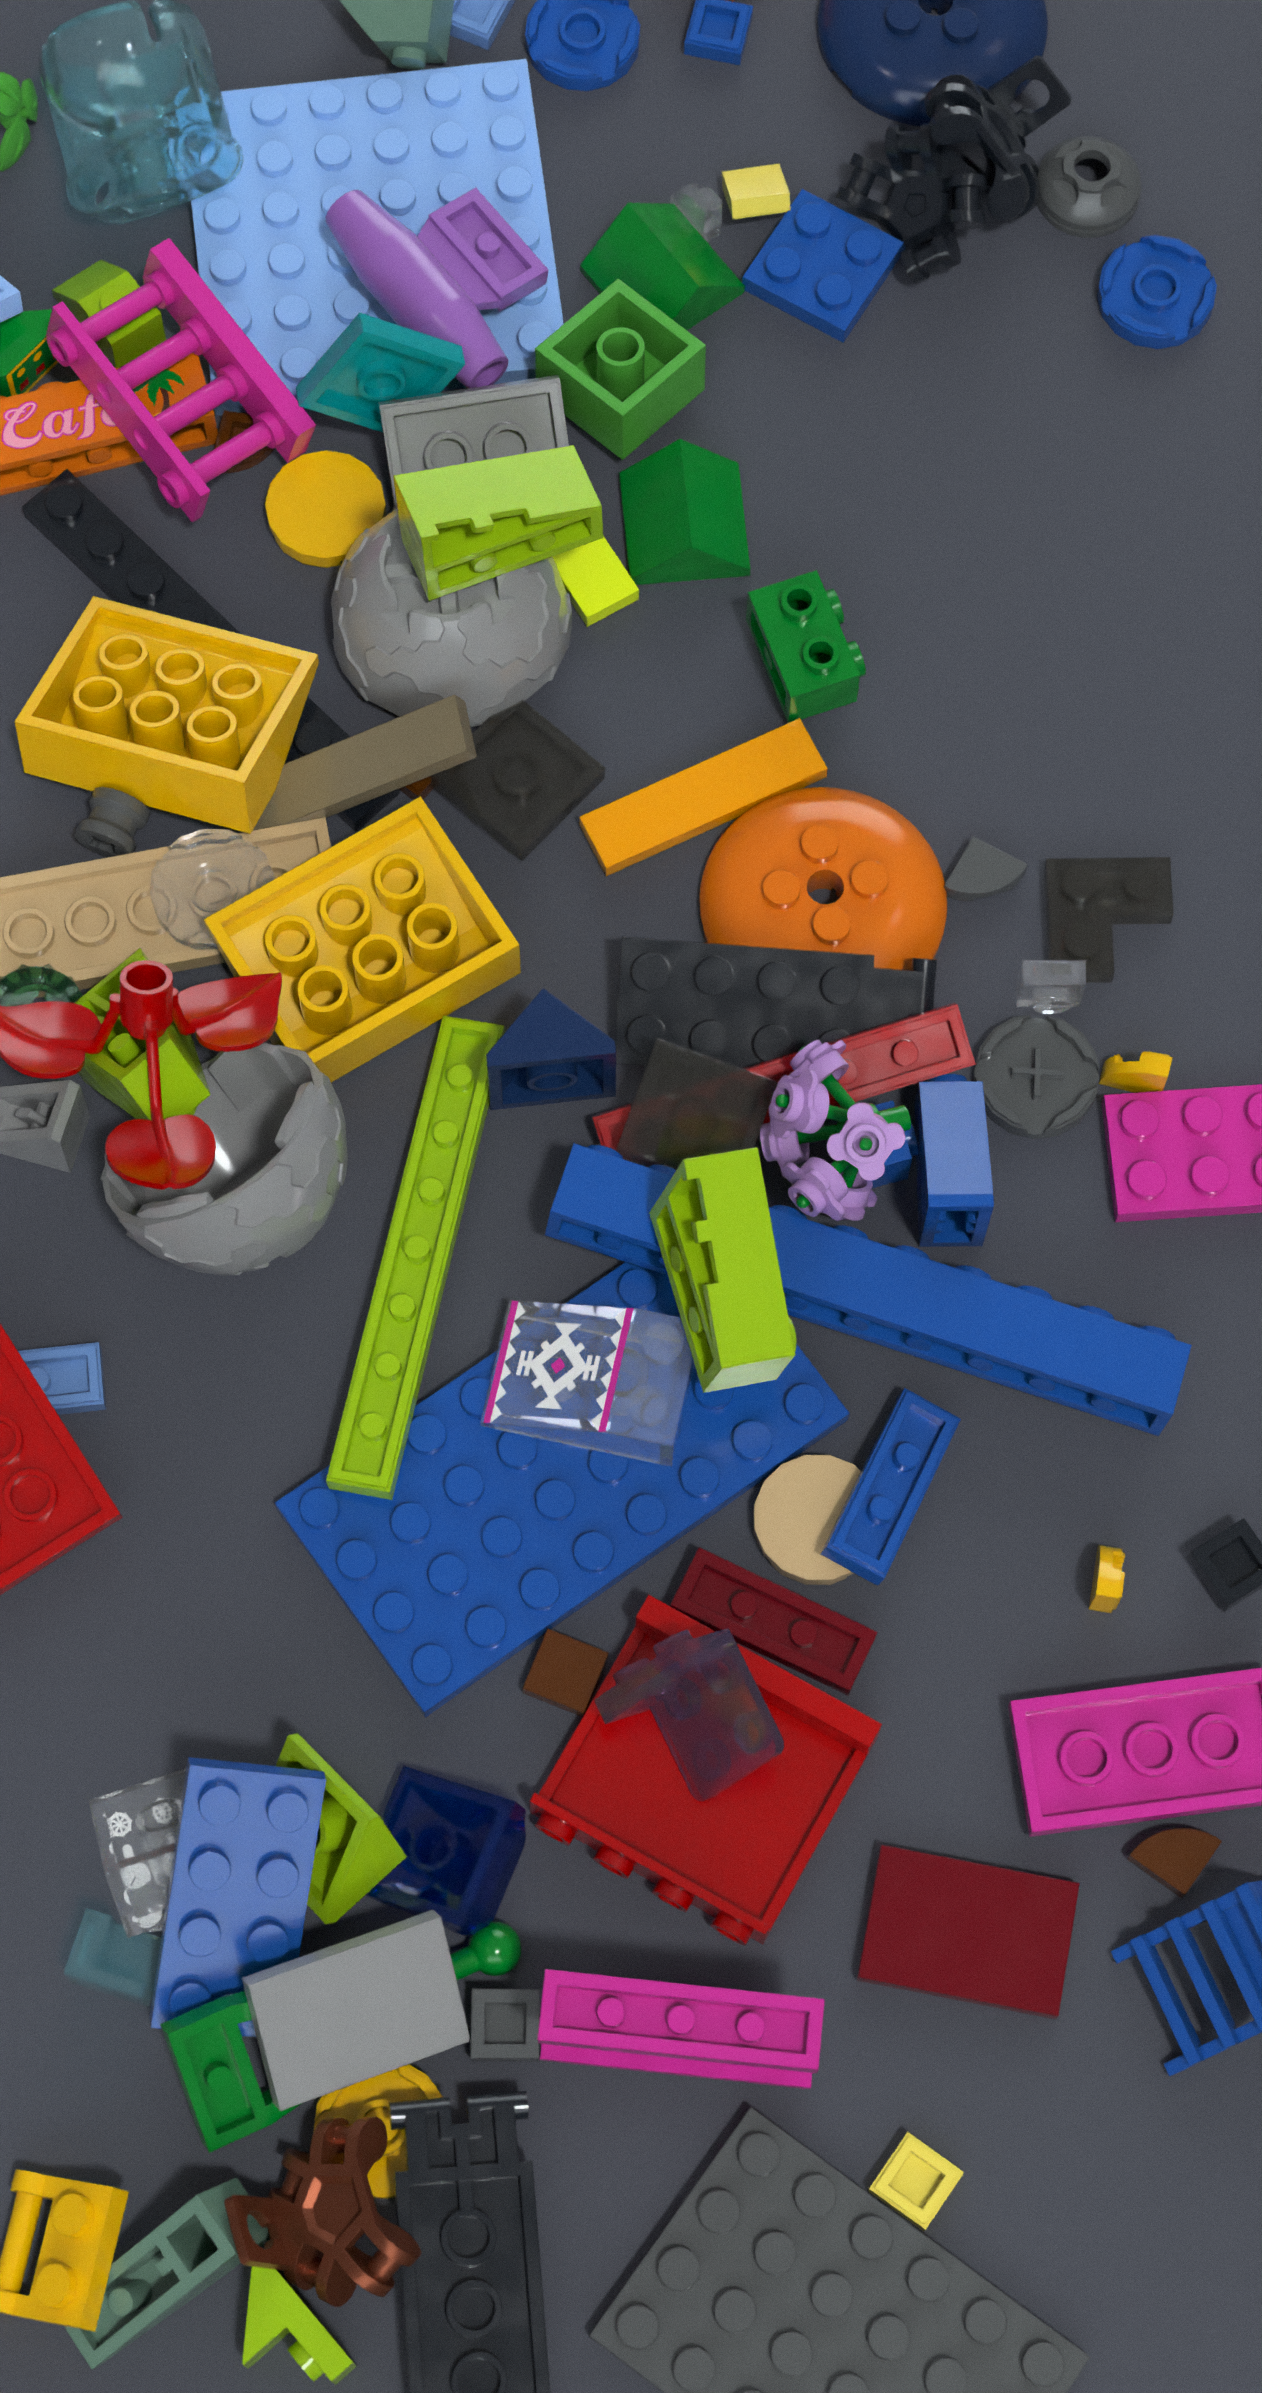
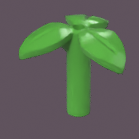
M0 72V123L6 129L0 145V171L12 167L24 154L31 141V134L26 120L37 122L38 98L31 78L23 80L20 88L17 79L4 72Z

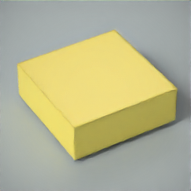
M779 163L722 171L723 192L732 219L790 211V192Z
M907 2132L868 2189V2192L922 2231H925L964 2172Z

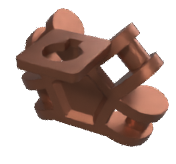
M343 2117L323 2119L317 2125L312 2135L310 2154L296 2149H286L281 2164L288 2169L281 2188H271L267 2198L234 2194L225 2199L224 2204L239 2260L243 2265L285 2270V2276L289 2283L303 2290H310L315 2287L318 2298L334 2307H341L347 2303L352 2297L357 2284L369 2293L379 2297H384L395 2285L393 2275L402 2265L412 2266L421 2256L422 2252L411 2235L386 2220L376 2209L367 2175L374 2163L384 2155L387 2147V2130L380 2118H358L352 2125ZM248 2214L253 2216L262 2228H268L271 2240L265 2243V2249L258 2246L251 2237L247 2224ZM364 2233L378 2248L372 2257L354 2246Z

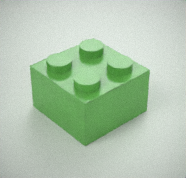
M620 279L613 282L535 348L536 378L553 375L559 376L565 416L622 460L705 390L706 345Z

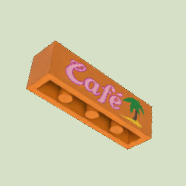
M191 353L132 389L153 417L206 385L199 356ZM81 380L68 383L49 382L41 385L35 391L10 397L0 396V496L47 485L66 469L77 478L144 461ZM211 410L169 436L180 452L216 444L218 431L214 410Z

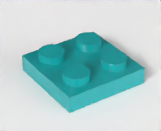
M359 312L296 386L299 407L383 432L378 402L441 393L465 366L462 346Z

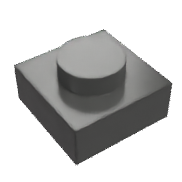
M472 1989L471 2061L539 2062L540 2044L537 2039L540 2021V1989Z

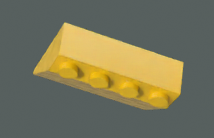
M93 596L15 720L24 773L89 791H94L98 787L113 788L133 796L145 806L251 834L276 790L319 664L318 654Z
M421 796L204 919L206 928L234 977L281 973L282 988L277 1026L269 1039L272 1045H281L305 1051L320 1071L329 1077L331 1083L439 1021L443 1016L451 1014L521 973L519 943Z

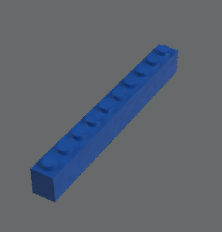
M573 1143L550 1210L545 1236L668 1275L649 1212L676 1170L663 1165L646 1167L624 1160L620 1153L606 1146L590 1145L584 1147ZM775 1205L769 1207L788 1315L1156 1436L1160 1435L1173 1416L1192 1345L1176 1340L1171 1332L1155 1326H1142L1138 1328L1114 1320L1111 1313L1098 1307L1080 1306L1077 1308L1055 1301L1048 1292L1037 1287L1024 1285L1016 1288L991 1280L988 1273L976 1267L966 1265L951 1267L930 1260V1257L925 1252L915 1247L898 1245L893 1248L869 1240L864 1232L854 1227L845 1225L829 1227L808 1220L804 1213L789 1206Z

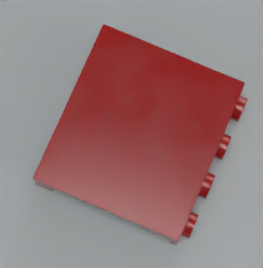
M648 1595L636 1616L635 1628L539 1794L534 1792L529 1801L530 1813L539 1818L535 1827L550 1838L567 1846H570L575 1838L595 1849L597 1852L593 1858L594 1861L608 1871L625 1879H628L633 1871L655 1883L656 1885L652 1893L668 1905L687 1912L692 1904L715 1917L711 1927L728 1939L745 1946L748 1940L752 1938L763 1945L875 1744L882 1724Z

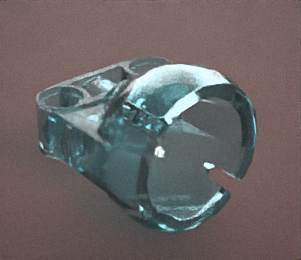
M154 0L148 8L147 12L155 28L158 42H154L150 37L140 4L135 1H126L84 12L60 24L50 33L47 44H42L40 48L38 69L68 175L66 182L67 197L71 205L78 211L109 225L123 224L152 216L197 199L234 180L242 168L243 150L239 142L232 135L206 31L189 5L175 0ZM214 141L215 149L212 157L201 165L200 157L202 150L207 144ZM108 181L109 190L107 196L102 202L96 204L98 189Z

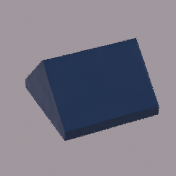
M544 988L486 1054L491 1110L616 1097L615 1041Z

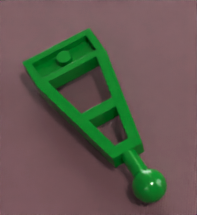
M496 1921L488 1922L478 1927L471 1935L467 1947L450 1954L456 1981L478 1971L489 1976H501L510 1972L519 1962L522 1952L521 1940L516 1931L509 1925ZM245 1991L220 1997L160 2024L201 2142L209 2153L275 2123L299 2106L296 2105L280 2111L273 2103L270 2089L261 2093L238 2027V2023L252 2020Z

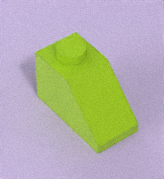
M99 260L52 289V293L58 303L64 302L80 323L140 286L127 270ZM154 307L97 341L96 344L115 368H120L166 340L162 315L157 307Z

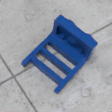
M1262 1881L1247 1882L1235 1888V1890L1215 1900H1210L1200 1905L1199 1908L1181 1917H1176L1166 1922L1165 1925L1147 1934L1140 1935L1111 1951L1116 1964L1137 1955L1183 2052V2055L1164 2063L1169 2076L1182 2072L1262 2033ZM1204 1921L1208 1922L1254 2018L1253 2021L1237 2028L1190 1928ZM1172 1938L1218 2035V2038L1204 2045L1201 2044L1155 1947Z

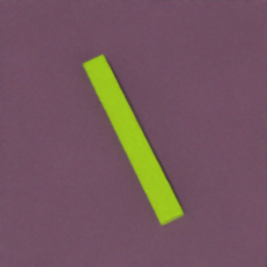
M443 1016L326 1479L329 1489L393 1500L490 1104L486 1054L506 1032L504 1025Z

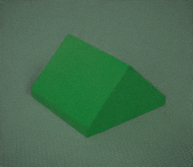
M628 202L580 264V272L599 294L617 279H620L686 330H689L745 293L744 284L675 204Z
M678 439L619 472L629 575L636 585L750 576L751 569L739 463L685 440Z

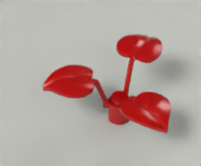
M151 960L136 961L127 965L121 971L120 994L113 993L110 995V1008L102 1024L90 1009L70 1002L47 1001L19 1006H0V1057L13 1069L30 1077L56 1079L75 1075L81 1071L85 1064V1053L98 1054L102 1052L120 1015L121 1023L131 1036L140 1040H146L151 1120L133 1119L116 1126L107 1136L105 1144L106 1160L114 1173L131 1183L164 1190L168 1187L172 1189L187 1188L199 1183L210 1172L216 1157V1141L210 1127L197 1116L186 1114L164 1119L158 1038L165 1033L173 1021L181 1035L195 1033L198 1042L207 1049L233 1052L257 1047L272 1036L277 1026L282 976L278 972L234 977L198 984L178 993V989L173 988V974L166 965Z

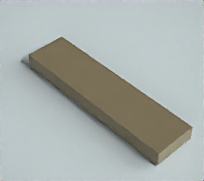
M454 694L284 764L276 790L253 830L323 817L327 818L476 758L477 755L465 701Z

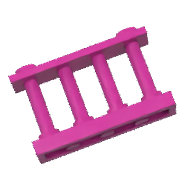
M168 238L150 249L142 277L144 285L80 323L63 301L52 308L46 336L49 349L55 359L62 366H70L155 474L158 487L166 501L174 508L180 507L193 523L202 517L211 491L206 483L265 446L271 449L276 448L284 460L289 463L306 452L316 424L304 408L299 407L298 401L172 240ZM156 306L161 309L166 308L180 326V332L116 370L97 346L96 342ZM191 353L203 355L215 370L217 378L153 417L132 389ZM227 400L239 401L253 419V425L190 464L169 436Z
M545 1969L537 2039L538 2043L541 2044L540 2060L811 2089L812 2073H817L819 2068L825 1999Z

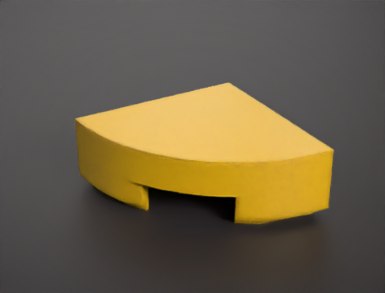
M1143 1052L1140 1055L1139 1061L1124 1062L1120 1054L1114 1055L1104 1062L1099 1084L1133 1093L1163 1091L1173 1057H1169L1170 1055Z
M1098 1545L1089 1610L1112 1613L1117 1608L1122 1598L1125 1572H1122L1125 1553H1123L1122 1549Z

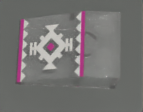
M509 1300L480 1425L672 1467L694 1369V1360L681 1318L637 1308Z

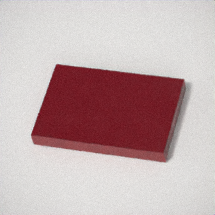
M881 1845L857 1981L1057 2019L1080 1883Z

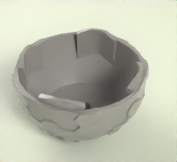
M395 506L393 507L394 511L372 527L365 529L354 541L338 570L330 603L334 631L332 643L335 656L343 674L366 701H371L401 717L455 694L466 703L470 727L482 726L495 717L521 705L544 684L553 680L569 647L571 638L572 609L570 594L565 590L553 557L428 601L402 542L398 507Z
M265 1042L248 1050L220 1051L213 1059L201 1064L211 1095L197 1106L194 1116L201 1118L212 1130L216 1141V1157L210 1172L199 1183L183 1189L168 1187L164 1190L140 1186L124 1180L114 1173L106 1160V1153L104 1154L105 1167L100 1180L103 1182L106 1202L126 1229V1235L154 1256L177 1266L201 1273L222 1276L240 1275L243 1272L266 1268L270 1261L279 1256L284 1258L291 1256L312 1240L330 1216L339 1188L344 1184L348 1164L346 1122L341 1102L329 1077L320 1071L305 1051L281 1045H271Z

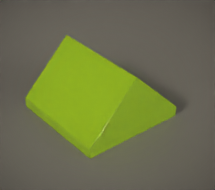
M298 1733L291 1734L286 1738L276 1766L324 1771L326 1777L307 1905L327 1925L337 1922L407 1856L381 1817Z

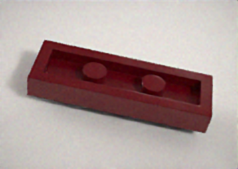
M700 1547L670 1607L724 1637L849 1696L878 1633Z

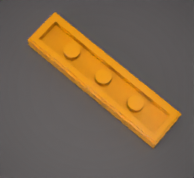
M799 718L579 817V826L607 877L740 817L747 810L764 800L788 791L802 789L827 777L828 768Z

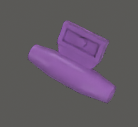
M476 187L430 213L418 236L361 190L349 191L338 198L329 208L325 222L361 283L399 326L462 346L465 366L454 378L464 386L475 388L496 383L506 371L509 361L479 310L497 308L498 311H501L547 283L548 268Z

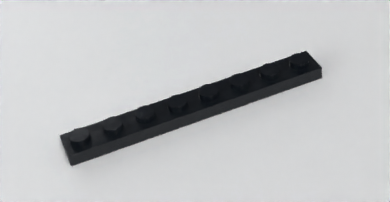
M68 469L22 506L25 518L112 601L241 634ZM308 696L285 764L350 737ZM400 788L337 813V815L355 832H358L401 793Z

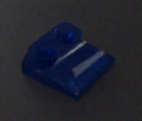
M403 1766L381 1819L407 1857L372 1888L365 1897L416 1916L434 1910L441 1916L443 1926L459 1935H474L487 1927L498 1912L525 1846L526 1810L514 1800Z

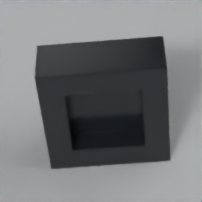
M1245 1518L1192 1550L1187 1557L1224 1612L1262 1588V1543Z

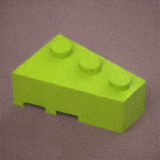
M574 445L393 475L402 542L428 601L603 538L602 505Z
M139 948L76 1001L75 1004L90 1009L102 1024L110 1008V995L113 993L120 994V973L123 968L136 961L149 960L148 957ZM119 1015L102 1052L98 1054L85 1053V1064L78 1074L86 1084L136 1119L151 1120L146 1040H140L131 1036L121 1023ZM172 1021L165 1033L158 1038L164 1119L177 1115H194L197 1106L211 1095L191 1034L181 1035Z
M758 1147L683 1159L649 1214L703 1393L777 1380L795 1356L797 1339L794 1325L788 1317Z

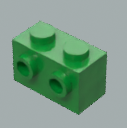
M815 570L748 592L746 621L787 722L790 723L799 718L802 720L857 702L860 677L866 675L864 659L855 641L847 643L840 624L844 623V615L838 595L833 588L825 591L818 571Z

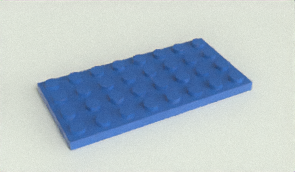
M625 1262L510 1341L516 1353L505 1361L511 1373L500 1381L506 1394L495 1402L502 1414L491 1423H483L500 1349L415 1406L393 1500L329 1489L326 1482L329 1465L275 1502V1506L426 1718L544 1635L547 1629L554 1628L770 1476L781 1464L791 1461L848 1421L850 1413L800 1347L796 1345L794 1358L777 1380L703 1393L668 1275ZM633 1308L606 1431L598 1432L591 1420L603 1411L596 1399L607 1391L601 1378L612 1370L605 1358L617 1349L610 1337L622 1329L615 1317L624 1309ZM554 1322L581 1324L568 1336L575 1347L579 1343H582L585 1347L579 1352L585 1364L588 1355H593L591 1365H594L596 1356H601L595 1381H591L592 1371H589L587 1380H582L583 1371L573 1380L576 1385L575 1388L569 1391L565 1387L554 1396L561 1409L535 1407L548 1395L542 1385H539L536 1389L533 1387L532 1382L537 1377L531 1367L528 1376H524L526 1366H522L521 1375H516L521 1351H526L525 1361L528 1359L529 1351H534L533 1360L544 1351L540 1346L543 1342L547 1340L551 1345L562 1335ZM563 1349L542 1364L553 1382H556L574 1367ZM561 1358L565 1367L556 1374L551 1364Z

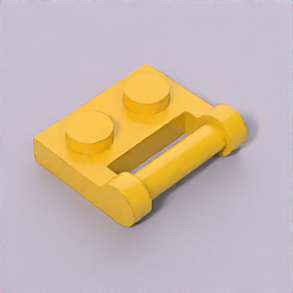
M15 2169L10 2191L16 2192V2197L0 2257V2313L95 2332L129 2192L111 2186ZM43 2199H49L53 2201L30 2295H22L20 2291Z

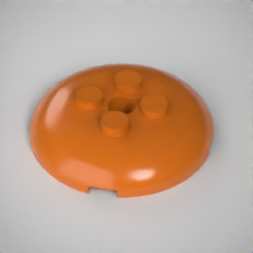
M813 787L788 791L764 800L743 813L724 831L716 842L705 865L700 885L699 903L704 938L708 943L873 954L874 967L911 970L912 958L934 959L938 952L947 918V892L944 889L945 880L943 872L931 846L921 832L898 811L873 797L856 791L841 788ZM818 889L830 891L835 889L839 899L834 903L820 904L814 901L808 892L811 893Z

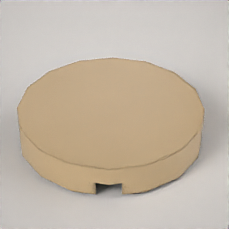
M803 1455L781 1464L763 1482L753 1509L754 1537L764 1556L782 1576L805 1585H832L854 1574L821 1555L827 1539L861 1472L854 1464L832 1455Z

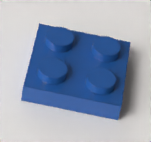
M802 189L790 206V211L785 213L743 275L742 283L745 286L746 292L844 343L900 259L904 242Z

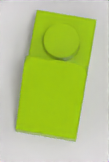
M252 2266L242 2365L246 2368L253 2366L291 2332L297 2341L287 2350L311 2380L315 2382L325 2373L335 2385L339 2383L356 2367V2364L277 2269Z

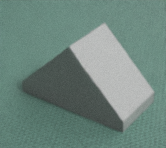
M72 1080L0 1087V1154L71 1173L90 1118L80 1085Z

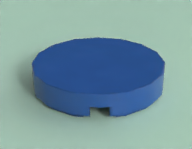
M537 0L527 15L525 46L531 65L545 80L564 89L591 91L610 86L628 73L638 57L640 24L637 15L635 17L634 12L629 8L628 0Z
M1159 235L1140 237V242L1132 243L1127 247L1125 243L1115 249L1102 267L1097 292L1101 316L1116 335L1136 346L1163 349L1182 345L1198 335L1211 317L1217 289L1214 275L1211 276L1209 269L1205 266L1206 260L1201 253L1177 238Z

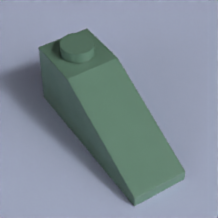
M237 2178L197 2194L111 2265L95 2332L64 2326L92 2370L112 2358L241 2263L224 2204L225 2199L234 2194L249 2196ZM248 2214L247 2224L249 2232L255 2243L261 2247L271 2239L268 2228H262L258 2221Z

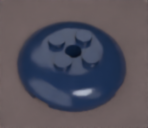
M820 0L817 30L821 53L831 73L835 71L839 78L852 90L853 99L872 112L887 119L921 127L922 124H927L931 120L925 109L924 99L926 94L935 88L941 79L949 75L961 74L974 81L977 85L987 89L1034 56L1039 55L1043 58L1047 41L1048 17L1044 0ZM932 8H936L939 15L933 16L927 13H931ZM1026 80L1019 84L1015 91V98L1024 91L1031 80Z

